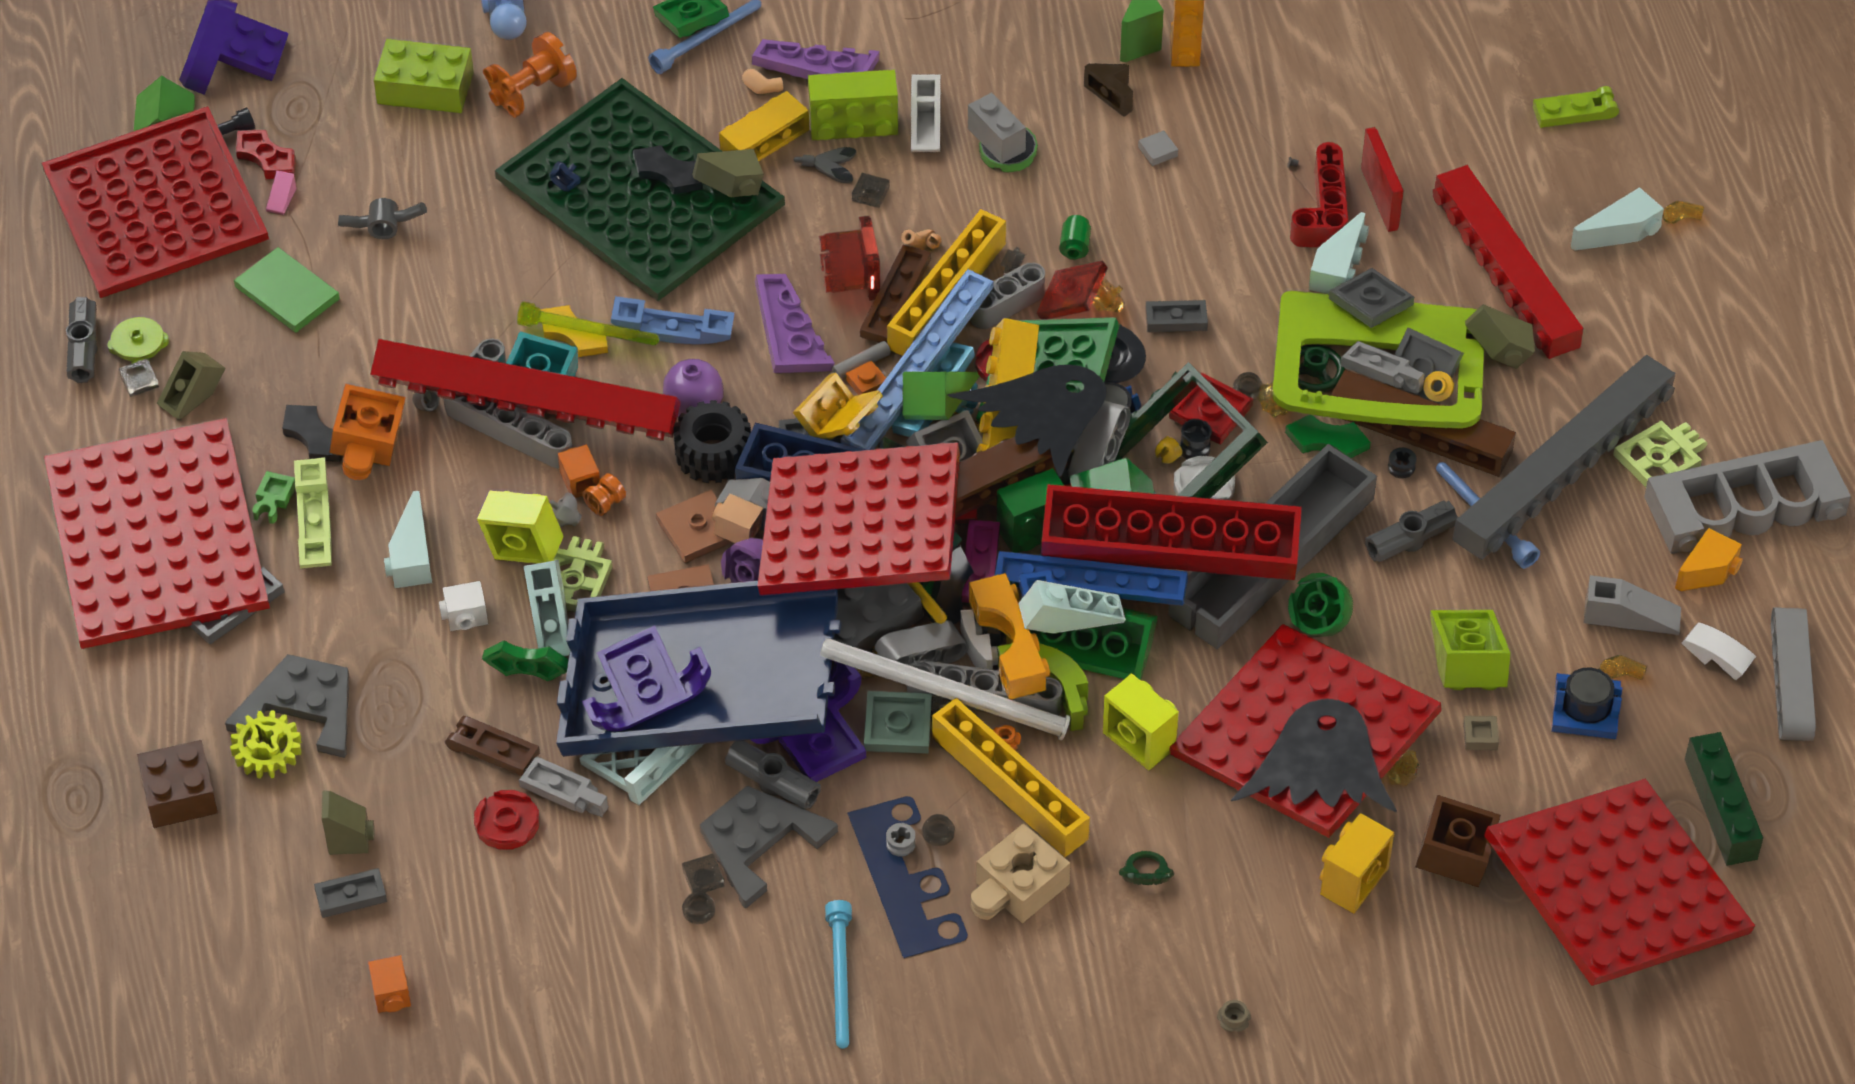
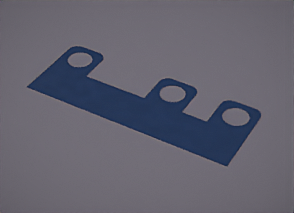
M905 796L847 812L903 958L966 940L968 933L960 915L951 913L927 920L920 903L948 894L949 885L943 871L939 868H932L909 875L903 857L891 854L886 847V832L889 827L896 823L912 825L920 821L921 815L915 800L912 797ZM897 804H907L912 808L913 814L906 821L896 820L891 813L893 807ZM928 875L936 876L941 881V887L934 893L924 892L920 887L921 879ZM944 921H953L959 926V933L954 938L946 939L939 935L938 926Z

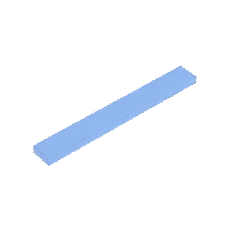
M969 269L966 270L878 388L883 395L877 402L878 408L858 422L860 427L849 436L844 435L841 438V444L866 450L875 449L903 411V372H931L993 289L992 280Z

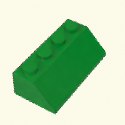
M1123 608L1126 619L1124 623L1059 633H1047L1030 629L1029 631L1031 634H1036L1039 644L1053 647L1067 654L1083 670L1122 679L1133 674L1141 680L1152 647L1158 616Z

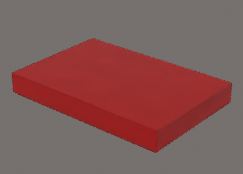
M1375 127L1365 129L1361 170L1387 231H1397L1400 224L1404 190L1378 130Z

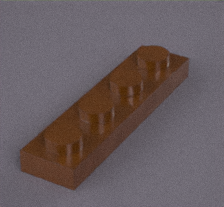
M902 245L860 328L861 338L878 343L882 341L887 343V325L917 289L931 261V252Z

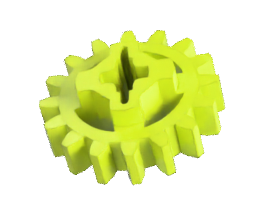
M271 710L268 717H264L262 711H258L256 719L249 715L245 716L246 725L236 724L237 734H231L232 745L230 748L232 756L235 758L236 766L244 765L245 774L248 775L255 770L259 779H261L264 772H268L270 778H274L275 771L278 769L283 774L287 773V763L293 766L296 765L295 755H301L300 732H297L295 722L288 724L287 715L284 714L278 719L274 710Z

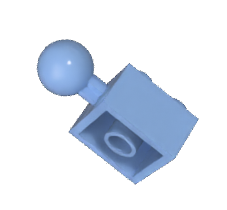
M481 0L483 13L489 12L490 26L495 35L505 40H512L524 32L527 20L524 13L523 0Z

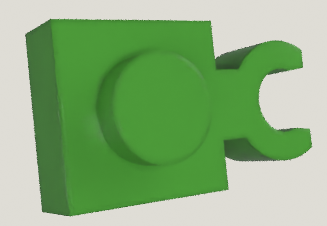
M266 471L255 494L257 503L253 506L252 510L254 520L258 521L262 513L268 512L269 523L274 524L278 518L277 507L286 509L295 491V477Z

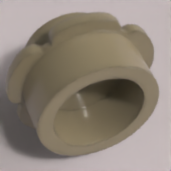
M1230 1000L1219 1009L1217 1018L1221 1021L1220 1025L1224 1030L1241 1032L1248 1027L1251 1014L1243 1002ZM1235 1016L1237 1017V1019L1233 1020L1231 1019V1017Z

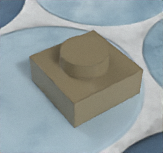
M1464 716L1465 750H1498L1497 716Z

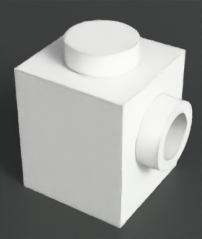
M480 581L443 588L444 600L439 601L442 620L448 619L450 631L467 630L472 627L488 624Z

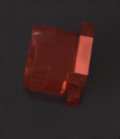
M869 216L859 217V229L819 235L820 250L825 252L819 254L821 271H825V274H828V276H824L825 292L836 293L867 289L869 301L875 300L880 291V259L871 218Z

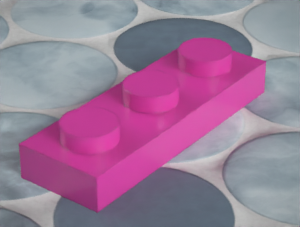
M969 520L965 556L974 573L964 585L962 591L963 603H969V582L995 576L1000 522Z

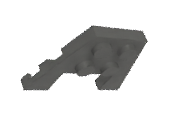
M287 654L225 722L226 730L237 733L236 724L246 725L245 716L249 715L256 719L258 711H262L264 715L265 711L274 710L276 713L324 723L325 725L316 743L317 751L345 758L347 755L346 735L348 730V668Z
M749 786L742 789L700 824L701 834L717 862H720L730 885L736 890L739 901L744 908L749 907L767 892V883L750 870L748 866L791 830H795L816 849L838 832V824L834 821Z

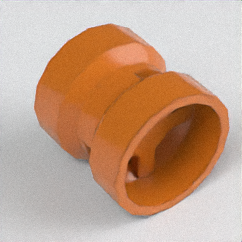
M610 473L603 475L598 480L596 486H590L582 493L587 506L599 516L606 514L611 509L613 503L617 504L626 497L623 485Z

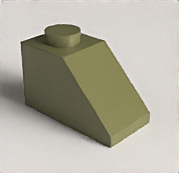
M754 149L698 153L693 171L694 179L729 197L758 195L764 175Z
M1484 304L1465 321V326L1493 360L1517 369L1535 353L1533 327L1530 323Z
M182 351L157 404L176 419L184 418L213 395L226 368L206 353Z
M322 792V823L329 855L368 853L369 840L375 839L374 820H368L366 807L334 792Z

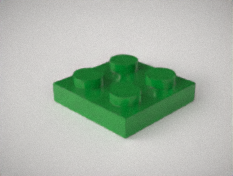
M666 0L653 6L655 17L679 38L690 36L697 30L706 26L716 25L720 20L729 17L728 7L720 0Z

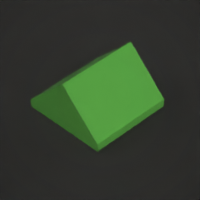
M1131 0L1122 19L1120 61L1128 62L1162 50L1164 9L1157 0Z
M161 75L137 95L134 131L194 111L195 95Z
M903 372L904 418L911 420H949L962 400L947 395L970 391L980 377L977 372Z

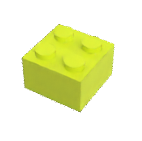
M490 490L477 518L492 555L496 560L536 564L553 561L564 537L548 497L540 494Z
M1130 674L1104 695L1103 733L1149 771L1170 754V746L1177 740L1179 711L1171 701L1164 700L1155 693L1149 683L1141 681L1135 675Z

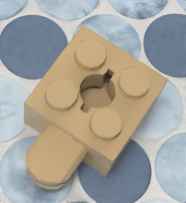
M1023 823L976 861V884L979 886L971 893L972 912L980 919L990 920L1005 908L1023 924L1070 884V862Z

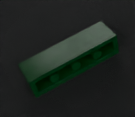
M1717 732L1690 737L1685 762L1726 866L1758 860L1763 835L1722 733Z

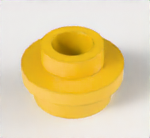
M1435 371L1426 377L1423 390L1430 400L1443 402L1452 395L1454 382L1447 373ZM1441 381L1442 389L1435 392L1433 389L1434 383Z

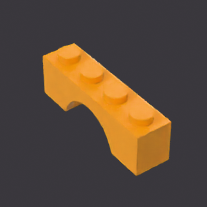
M1174 0L1173 22H1171L1170 31L1171 67L1200 66L1204 0Z
M1004 573L969 582V603L979 626L996 628L1004 632L1013 643L1005 653L999 656V677L1008 699L1012 700L1046 691V677L1050 676V669L1046 658H1041L1038 653L1040 646L1036 634H1031L1029 629L1024 627L1018 604L1020 600L1015 584L1010 585L1008 577Z

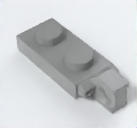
M1359 341L1341 357V366L1356 373L1363 374L1396 388L1403 387L1405 391L1416 394L1423 389L1425 374L1411 367L1409 360Z
M540 757L534 758L519 779L521 788L573 811L577 810L583 813L586 809L589 813L602 817L609 808L607 796L598 793V788L592 785L590 779Z

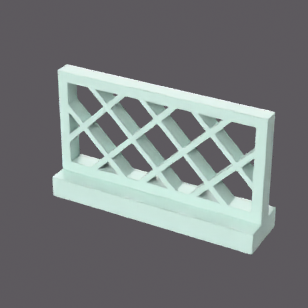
M704 744L656 748L649 756L639 757V750H634V758L617 760V752H611L612 761L597 763L594 760L599 755L608 753L583 755L579 759L582 766L628 792L629 799L640 805ZM635 767L625 778L617 774V769Z

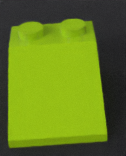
M1494 610L1430 611L1438 673L1444 688L1452 690H1463L1465 688L1494 690L1497 687H1508L1511 653Z

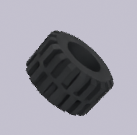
M710 400V403L707 404L702 401L697 403V407L690 406L686 408V413H681L678 416V422H675L674 425L675 456L678 466H681V471L684 474L690 473V478L694 480L702 479L703 483H709L710 480H715V483H722V479L727 478L728 481L734 479L736 465L751 433L748 417L745 413L741 414L740 408L737 406L731 408L730 403L724 401L722 404L717 403V400ZM708 440H721V441H722V442L716 443V444L703 443V442L708 441Z

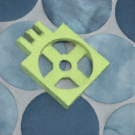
M1661 420L1616 446L1613 456L1646 487L1648 478L1651 477L1646 470L1653 466L1660 467L1666 474L1700 467L1702 459L1697 453L1707 446V442L1703 438L1698 439L1699 434L1695 430L1689 432L1691 426L1687 422L1671 430ZM1651 440L1663 441L1666 444H1654ZM1638 445L1646 454L1641 459L1635 461L1630 454ZM1678 451L1681 453L1684 464L1679 467L1670 459V456ZM1661 453L1664 458L1662 460H1655L1652 454Z
M573 536L567 550L558 548L554 560H559L560 566L572 563L570 568L561 571L567 611L576 612L577 600L572 599L576 590L585 589L592 591L590 597L601 596L612 570V560L600 558L604 550L603 542L597 541L592 551V540L585 539L582 547L579 548L581 538ZM585 565L597 573L598 579L584 576L583 570ZM571 576L577 577L578 582L576 584H568L566 582L567 578Z

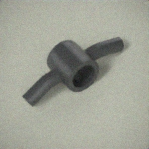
M378 198L370 203L369 215H339L338 226L352 228L368 227L369 234L374 238L390 239L397 233L398 222L409 221L427 213V207L423 202H420L405 210H399L395 201L388 198Z

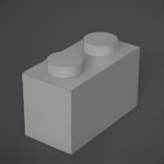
M992 92L968 105V129L1002 164L1025 152L1026 127Z

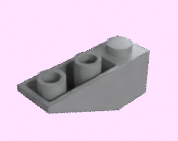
M1590 575L1585 599L1584 623L1679 635L1680 606L1625 580Z

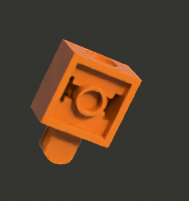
M345 384L333 427L329 453L344 456L342 469L348 478L353 480L366 479L371 473L373 463L390 466L402 421L406 397Z

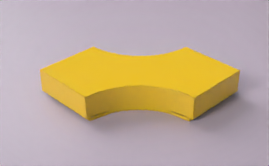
M570 305L540 309L544 338L563 341L571 346L578 347V357L608 353L604 324L582 321L573 314Z

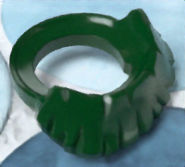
M1140 851L1129 856L1125 866L1120 868L1119 875L1125 881L1136 885H1158L1169 881L1174 876V871L1168 868L1166 860L1160 854L1152 851ZM1140 858H1152L1160 866L1155 873H1139L1133 864Z

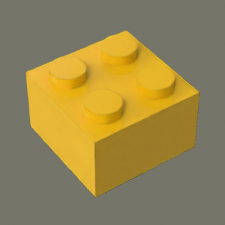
M1362 813L1357 816L1353 823L1347 822L1340 833L1339 841L1335 846L1330 844L1322 856L1324 868L1319 877V880L1322 881L1320 895L1354 914L1389 869L1394 831Z

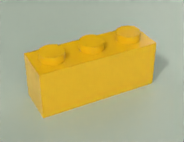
M785 91L720 131V150L754 149L756 157L760 161L810 130L809 110L788 91Z

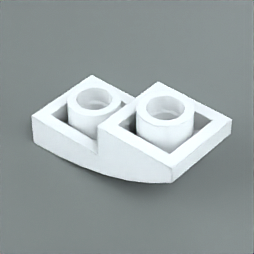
M961 610V635L968 645L967 653L976 668L993 670V665H998L997 646H991L989 634H982L981 626L974 620L973 610Z
M1700 622L1694 626L1682 642L1702 663L1707 664L1711 659L1714 660L1735 680L1743 675L1756 658L1750 650L1735 639Z

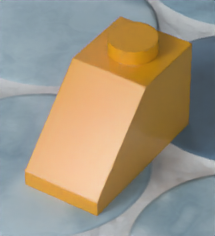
M1708 528L1679 569L1675 589L1686 591L1724 584L1730 574L1736 575L1742 564L1743 559L1739 557L1742 544Z

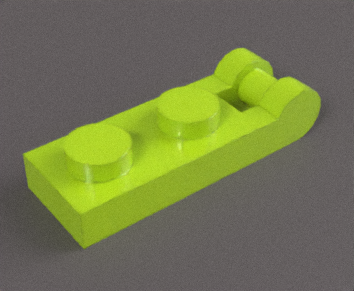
M1602 86L1592 92L1538 98L1533 101V110L1540 128L1611 119L1619 114L1618 105L1613 101L1614 94L1609 86Z

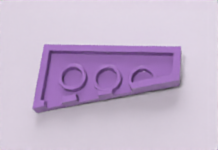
M762 39L752 55V65L808 79V75L873 71L879 61V51L869 50L868 55L855 53L854 48L843 47V52L828 51L824 45L801 48L799 43Z
M756 275L755 286L773 372L832 371L835 363L831 356H827L821 337L819 335L816 336L811 327L812 321L808 314H804L800 306L801 301L787 275Z

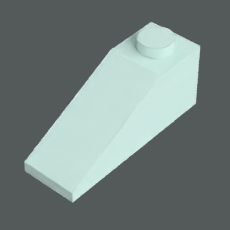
M1639 187L1574 227L1571 248L1576 251L1638 242L1648 235L1652 236L1661 228L1664 208Z
M413 491L388 544L390 557L384 558L386 576H393L395 588L432 583L419 491Z
M559 560L524 566L538 649L550 646L561 655L567 656L570 654V649L566 642L568 617Z

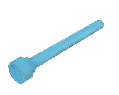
M834 900L825 905V919L833 932L836 1045L841 1049H845L849 1045L846 927L852 920V905L844 900Z

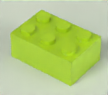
M386 39L374 77L377 104L462 113L474 73L471 48Z
M895 69L808 75L809 118L812 140L898 135V92Z

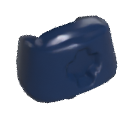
M557 161L549 175L551 181L563 191L569 192L581 182V178L573 173L576 168L573 163L567 168L564 163Z

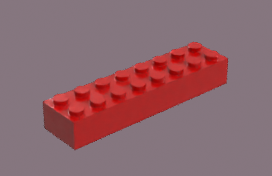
M1048 484L1041 556L1150 568L1295 580L1302 507Z

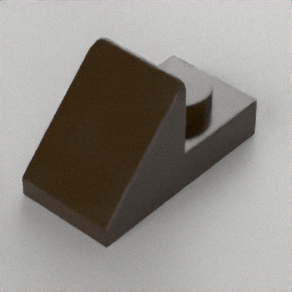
M1087 64L1084 70V87L1123 117L1131 113L1133 91L1128 86L1129 65Z

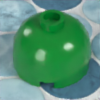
M1311 573L1301 578L1297 583L1299 586L1294 593L1291 592L1288 599V612L1292 623L1300 628L1302 632L1314 637H1330L1341 632L1349 623L1353 614V598L1348 587L1338 578L1325 573Z

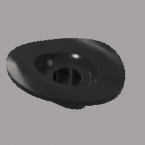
M1121 324L1104 382L1121 383L1131 380L1141 372L1146 361V352L1141 340Z

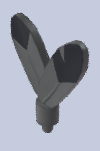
M841 147L817 156L803 154V157H794V161L802 163V166H814L820 172L840 183L853 182L852 174L839 164L850 161L856 155V150L851 147Z

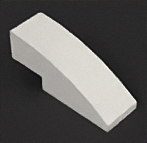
M912 75L911 152H940V75Z

